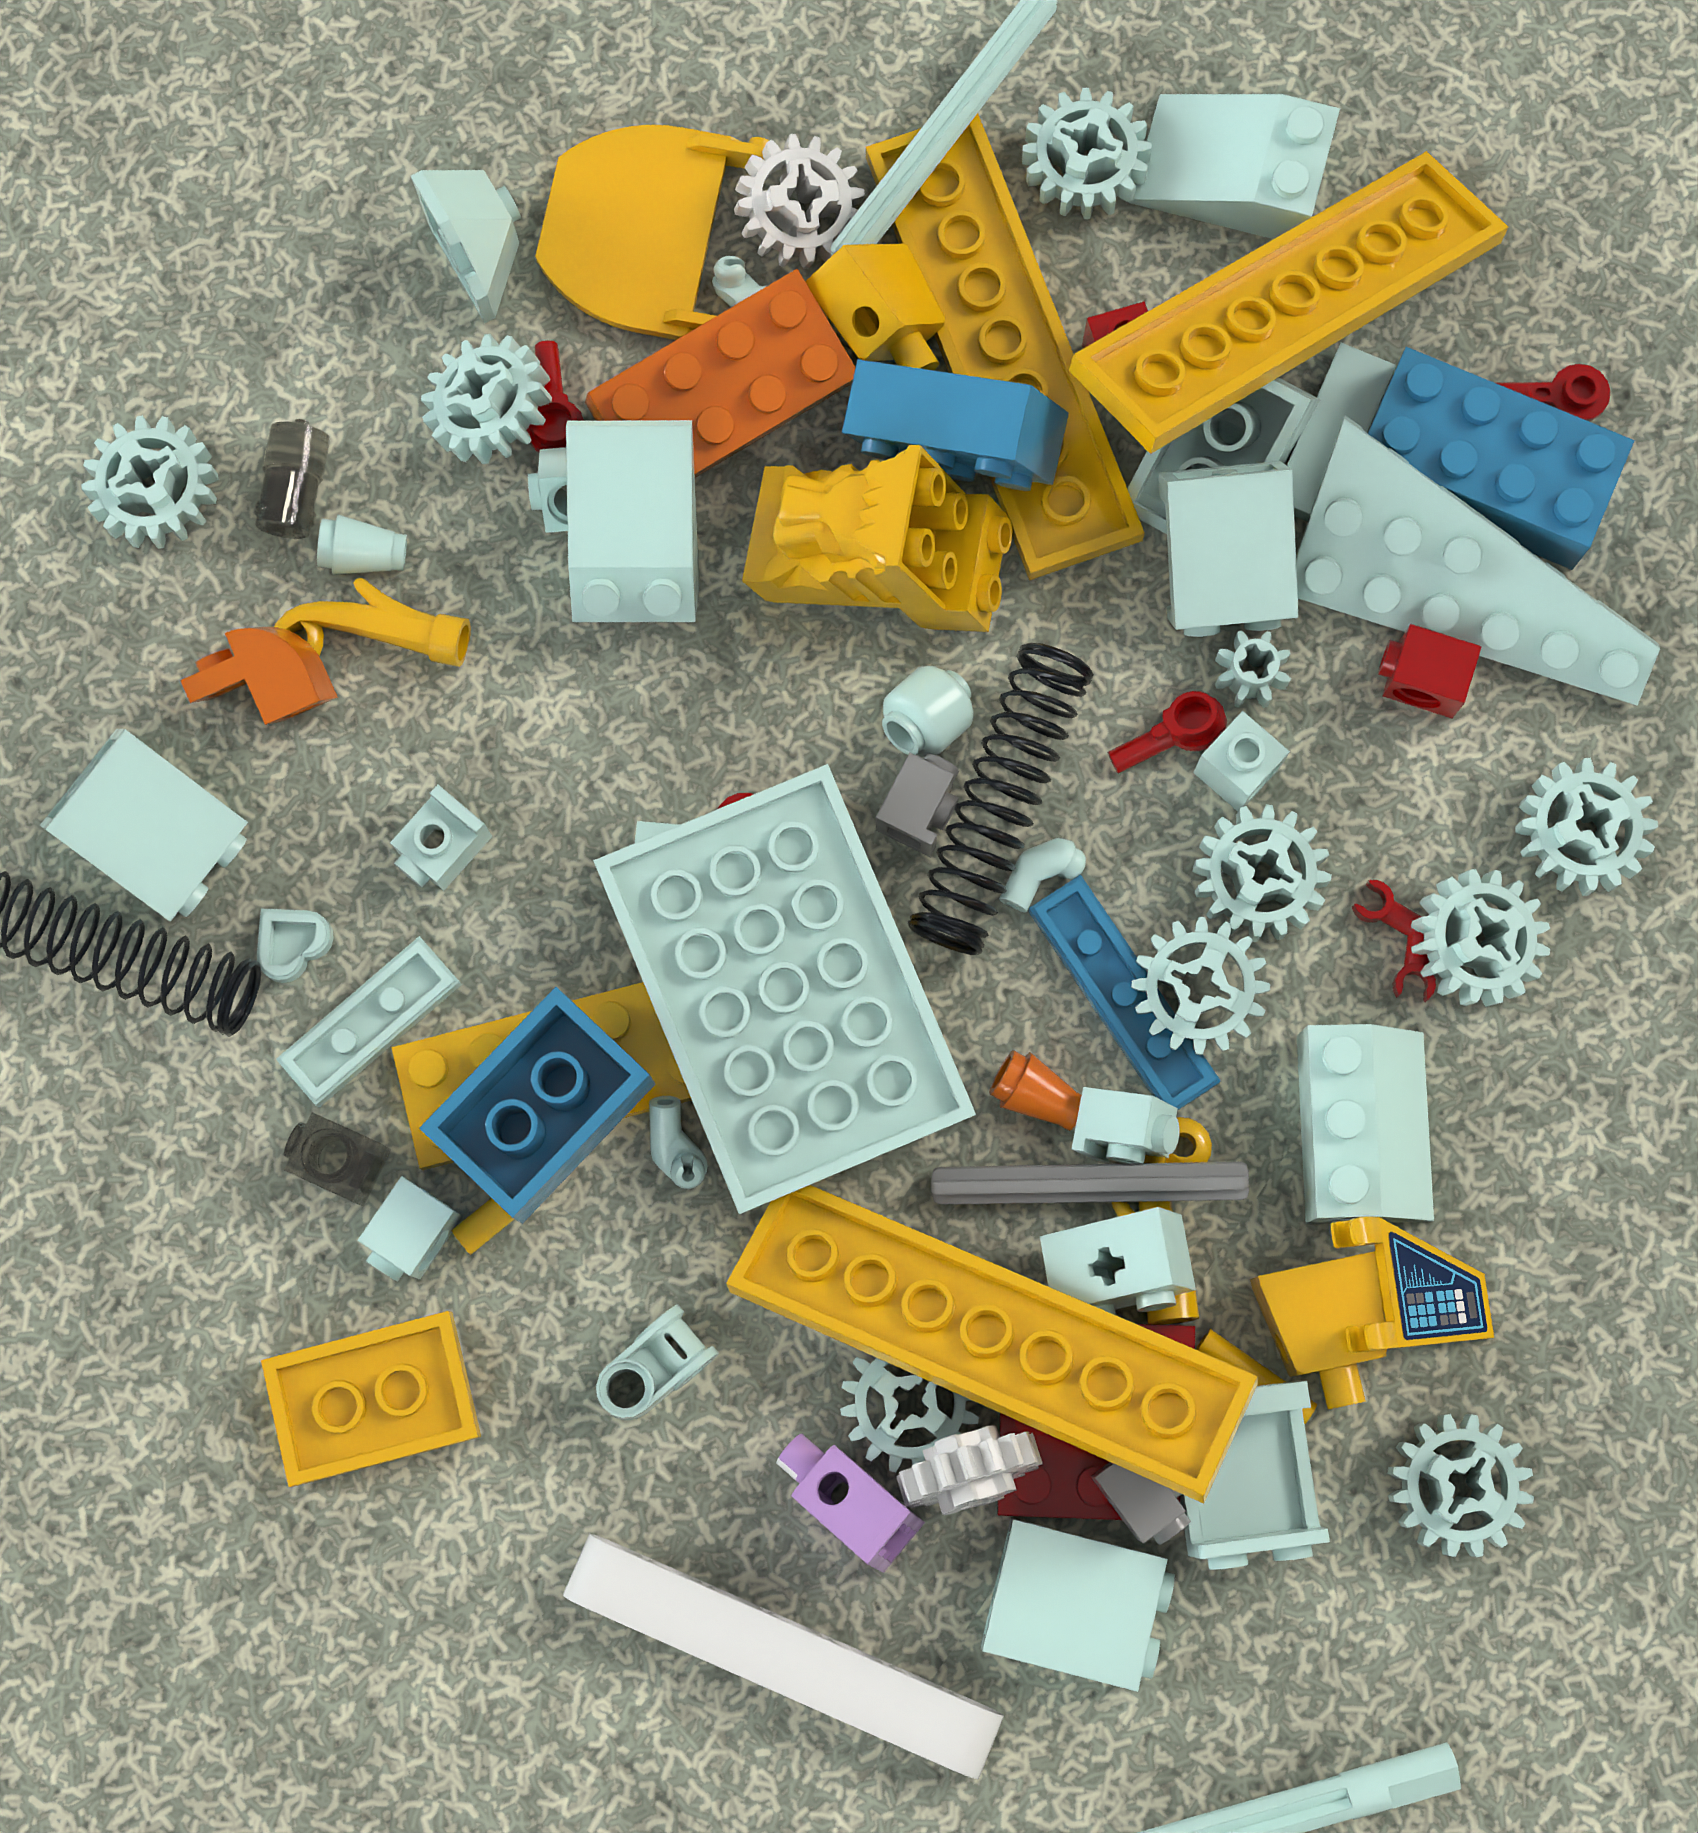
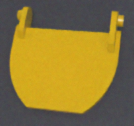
M638 125L604 132L575 145L560 155L557 160L535 255L538 265L557 291L589 316L623 330L673 340L679 339L716 317V315L694 312L725 168L726 166L745 169L752 154L764 160L762 151L769 140L762 137H752L748 143L727 135L683 127Z

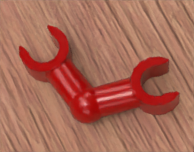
M1368 880L1366 887L1381 896L1383 900L1382 909L1379 911H1369L1364 906L1356 903L1352 906V910L1362 921L1367 923L1382 921L1407 936L1404 967L1394 977L1392 983L1393 992L1396 998L1402 994L1405 976L1417 975L1425 984L1423 1001L1426 1002L1434 994L1436 978L1434 975L1428 977L1421 975L1420 971L1430 961L1427 954H1414L1411 949L1412 946L1424 941V933L1418 932L1411 927L1413 920L1423 916L1396 902L1390 887L1384 882Z

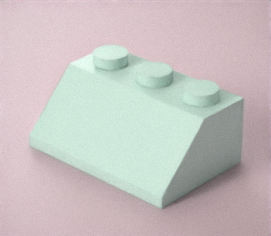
M1374 1024L1307 1025L1297 1035L1306 1224L1349 1221L1358 1217H1380L1387 1222L1434 1221L1424 1033Z

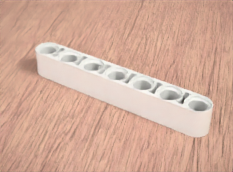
M589 1533L563 1593L565 1598L586 1609L974 1779H979L1004 1717L1003 1714L986 1705L594 1534Z

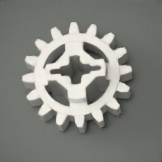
M790 134L782 151L773 140L768 141L762 151L764 160L752 154L745 166L750 176H740L736 184L735 190L747 197L738 200L734 208L735 215L749 216L750 221L742 231L743 237L749 238L758 234L762 242L757 253L762 257L772 248L779 251L778 261L781 267L787 265L792 255L799 256L803 269L811 267L816 253L826 262L831 257L832 243L858 211L853 206L859 204L865 196L864 189L849 186L850 181L858 171L856 167L849 166L841 169L836 163L840 158L842 150L836 147L826 156L820 152L821 142L820 138L816 136L813 137L807 148H801L796 134ZM781 169L780 185H772L768 190L762 191L764 181L772 173ZM793 191L795 194H798L799 201L789 200ZM800 203H810L806 212L801 210ZM831 213H836L834 224L827 231L818 235L819 218L829 217Z
M992 1425L963 1434H954L934 1442L935 1445L933 1447L923 1450L926 1461L912 1465V1468L899 1472L900 1475L896 1477L905 1507L916 1508L922 1505L931 1506L939 1503L942 1515H949L1003 1499L1004 1495L1017 1490L1013 1479L1024 1476L1026 1472L1038 1469V1466L1043 1463L1033 1433L1023 1432L1017 1435L1011 1433L1000 1437L997 1426Z

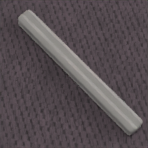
M1244 1162L937 1167L933 1170L931 1177V1192L934 1202L939 1205L1244 1200L1248 1198L1249 1170Z

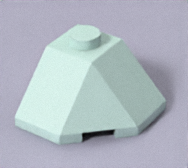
M421 170L411 175L429 227L483 322L487 323L495 319L519 246L513 222L521 219V215L512 196L505 186L495 190L484 170Z

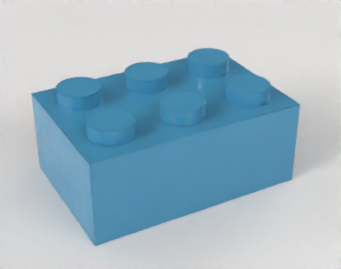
M857 359L842 433L861 443L860 452L867 456L887 460L906 450L908 445H921L952 479L973 482L975 473L996 477L994 483L1015 490L1030 491L1032 482L1053 485L1069 413L1029 384Z
M555 987L419 1129L512 1218L523 1224L655 1086V1082L646 1070L562 991Z

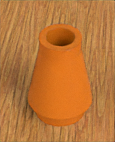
M1012 1050L998 1070L989 1091L990 1095L1001 1100L1000 1108L1057 1124L1068 1131H1071L1076 1125L1082 1095L1071 1088L1031 1052L1024 1056Z

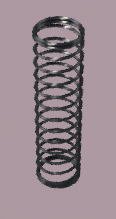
M1027 643L1020 646V651H1018L1016 657L1022 668L1010 672L1008 680L1014 690L1000 695L999 701L1005 712L993 715L990 720L997 734L984 737L981 742L989 756H983L973 761V768L980 778L968 780L963 786L968 797L972 800L959 802L954 808L958 817L964 823L957 822L946 827L945 831L955 845H946L937 849L936 853L946 867L931 869L927 874L931 883L939 890L930 889L919 893L920 902L929 912L914 913L910 915V920L907 923L909 928L916 934L950 950L968 955H979L985 946L981 938H986L989 934L986 930L974 924L944 915L924 899L926 895L952 898L971 909L991 916L997 915L998 912L994 907L982 901L950 891L934 878V873L959 875L980 887L996 893L1003 894L1007 890L1001 883L990 878L961 870L954 866L943 856V851L966 852L984 863L1005 871H1014L1016 869L1013 863L1000 856L966 846L952 834V829H972L1002 845L1014 849L1025 847L1021 840L1010 834L973 823L960 811L961 807H982L993 815L1022 827H1031L1034 824L1029 817L1015 810L980 800L970 791V785L988 784L1005 795L1031 805L1042 804V799L1027 789L1007 782L990 779L979 769V763L997 762L1004 768L1029 780L1046 784L1051 782V778L1046 772L1034 766L1010 758L998 757L988 748V741L1005 740L1021 751L1046 761L1056 762L1060 759L1056 751L1043 744L1019 736L1005 734L997 726V719L1013 718L1025 727L1057 740H1065L1069 737L1062 727L1032 715L1013 712L1005 703L1006 697L1021 696L1031 704L1057 716L1075 718L1078 715L1072 706L1061 700L1041 693L1022 690L1014 682L1015 675L1029 674L1042 684L1075 697L1086 695L1087 692L1083 686L1089 685L1092 681L1091 679L1094 674L1085 662L1053 646L1041 643ZM1028 654L1051 658L1075 669L1083 676L1060 672L1036 661ZM1053 682L1060 683V684L1067 685V686H1072V687H1074L1075 689H1077V690H1079V691H1075V690H1071V689L1062 687V686L1057 685V684H1055V683H1053ZM1036 699H1040V700H1043V701L1052 703V704H1054V705H1057V706H1059V707H1062L1063 709H1065V710H1067V711H1069V712H1065V711H1061V710L1055 709V708L1050 707V706H1048V705H1046V704H1044V703H1042V702H1040V701H1038V700H1036ZM1029 721L1046 726L1050 729L1055 730L1058 733H1054L1041 727H1038L1030 723ZM1025 745H1028V746L1034 747V748H1036V749H1039V750H1041V751H1044V752H1046L1047 754L1040 753V752H1038V751H1036V750H1033V749H1031V748H1028V747L1025 746ZM1019 768H1022V769H1025V770L1030 771V772H1032V773H1035L1036 775H1033V774H1030V773H1028V772H1025V771H1023V770H1021V769H1019Z
M6 871L0 873V880L2 877L5 878L4 892L0 900V914L5 907L11 887L10 875ZM26 879L19 883L7 903L1 927L0 948L3 947L7 957L15 959L25 955L28 963L34 967L48 963L51 972L56 975L71 971L74 981L78 983H83L93 978L96 988L102 992L116 986L119 996L125 1000L138 994L142 1005L147 1008L161 1002L164 1012L170 1016L184 1010L188 1022L192 1024L207 1018L211 1030L214 1032L219 1031V1033L225 1034L228 1037L237 1033L246 1022L256 1000L261 980V967L256 960L253 961L248 958L242 961L233 971L235 964L234 954L229 952L224 955L212 979L206 1011L199 1017L194 1018L190 1015L189 1004L200 989L210 966L212 947L209 943L201 947L194 958L185 985L184 1002L177 1009L171 1010L167 1006L166 996L176 984L187 960L190 941L186 935L177 940L169 955L162 977L161 995L154 1001L149 1002L145 1000L144 988L153 977L165 951L167 931L164 927L158 929L149 940L140 965L138 987L133 992L127 994L121 989V981L134 963L143 942L145 925L141 919L130 926L123 939L116 962L115 980L109 985L104 986L99 983L98 973L109 960L119 939L122 928L121 913L119 911L114 912L104 923L94 949L92 972L82 978L76 974L75 966L85 955L94 938L100 919L99 906L94 903L87 907L81 915L71 942L69 965L63 969H58L54 967L52 958L62 948L73 927L78 909L76 897L74 895L69 896L59 906L48 934L47 956L41 961H35L30 956V950L39 941L50 921L55 905L54 889L49 887L39 894L26 923L24 949L21 952L13 953L9 951L7 943L19 930L27 915L33 896L32 882ZM27 885V895L23 909L14 927L7 935L8 922L13 905L20 891ZM49 893L50 900L44 920L38 932L29 943L36 912L42 900ZM72 901L70 918L65 931L52 950L58 922L64 909ZM94 909V918L88 937L75 957L81 930L87 917ZM117 917L111 943L98 964L106 933L113 920ZM139 926L136 944L129 960L121 971L128 943L132 934ZM161 934L159 950L148 974L145 977V971L149 960V956L151 954L155 942ZM184 942V948L181 959L179 961V964L172 979L168 984L172 964L174 962L178 950ZM206 952L203 968L191 991L197 967ZM229 959L225 977L223 979L221 987L219 988L214 998L219 978L221 976L224 966L226 965ZM250 970L245 991L237 1007L230 1015L238 988ZM220 1001L216 1026L212 1020V1011Z

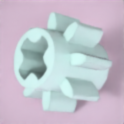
M1242 630L1238 631L1234 639L1236 652L1220 649L1215 661L1219 665L1228 668L1226 672L1218 677L1215 683L1216 689H1224L1229 686L1236 694L1234 700L1235 707L1239 708L1245 698H1257L1263 708L1268 707L1272 700V693L1269 687L1272 686L1279 690H1285L1291 680L1286 673L1278 671L1279 667L1287 662L1291 654L1290 650L1277 651L1270 643L1271 632L1266 631L1261 639L1248 640L1247 635ZM1246 659L1249 660L1253 667L1263 665L1265 670L1260 679L1257 678L1253 671L1242 672L1241 667Z

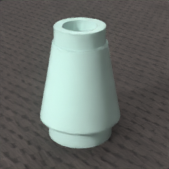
M339 514L336 520L321 519L317 567L332 569V575L392 570L404 571L407 535L397 534L394 531Z

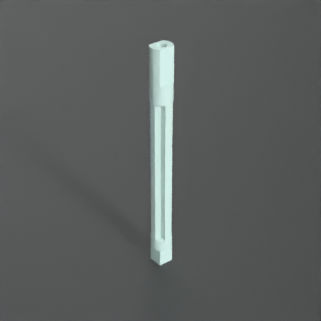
M1446 1742L1341 1772L1337 1776L1138 1833H1304L1460 1790L1459 1769L1452 1749Z

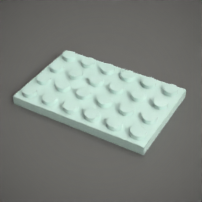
M828 764L593 860L739 1214L976 1115Z

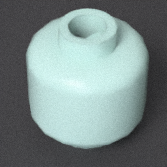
M935 666L918 667L884 698L882 726L886 736L897 749L907 755L909 753L924 757L926 754L939 755L972 724L974 710L970 700V687L954 671H945Z

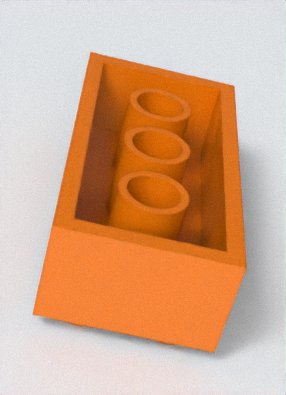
M795 269L589 391L585 404L596 421L692 420L694 475L696 478L850 386L853 382L856 367L799 270Z

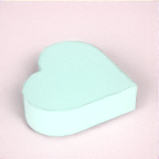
M261 909L257 962L260 964L262 973L273 981L280 983L296 980L306 970L309 960L319 959L329 951L334 939L333 929L329 922L317 912L308 910Z

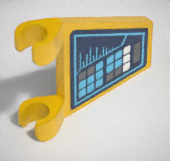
M1358 1217L1349 1221L1331 1223L1332 1241L1335 1248L1375 1246L1386 1322L1349 1326L1346 1328V1338L1350 1353L1494 1338L1484 1273L1380 1217Z

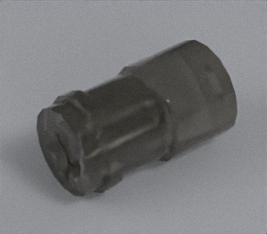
M295 419V422H276L270 426L262 467L264 479L260 500L257 501L254 510L256 515L255 525L265 533L282 538H308L311 527L314 526L316 520L314 512L319 484L323 481L330 437L324 431L310 426L307 420Z

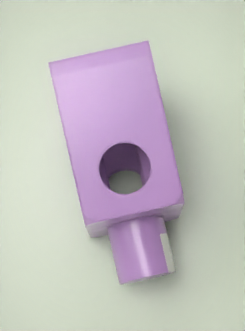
M799 1434L786 1446L777 1459L776 1464L799 1483L791 1496L866 1564L883 1573L925 1523L835 1445L824 1453L803 1434ZM845 1482L849 1486L848 1494L842 1502L835 1504L831 1500L832 1492L838 1484Z

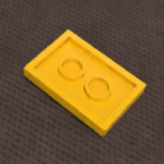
M451 1311L441 1312L261 1360L288 1487L307 1484L481 1437L454 1316Z

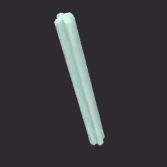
M1057 0L1019 1L832 243L831 256L843 245L877 244L1056 12Z

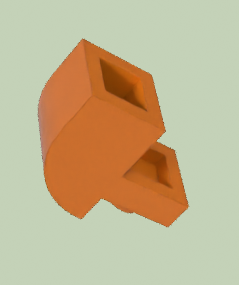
M278 627L242 628L226 632L225 635L233 654L230 648L210 654L195 662L199 670L198 673L180 680L190 703L211 700L247 684L265 725L288 720L338 698L323 662L314 648L299 635Z

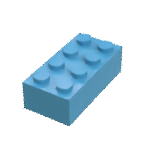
M1405 347L1367 432L1385 447L1391 448L1409 461L1410 465L1440 487L1446 488L1516 539L1521 546L1532 554L1571 570L1574 569L1591 547L1635 441L1409 347Z

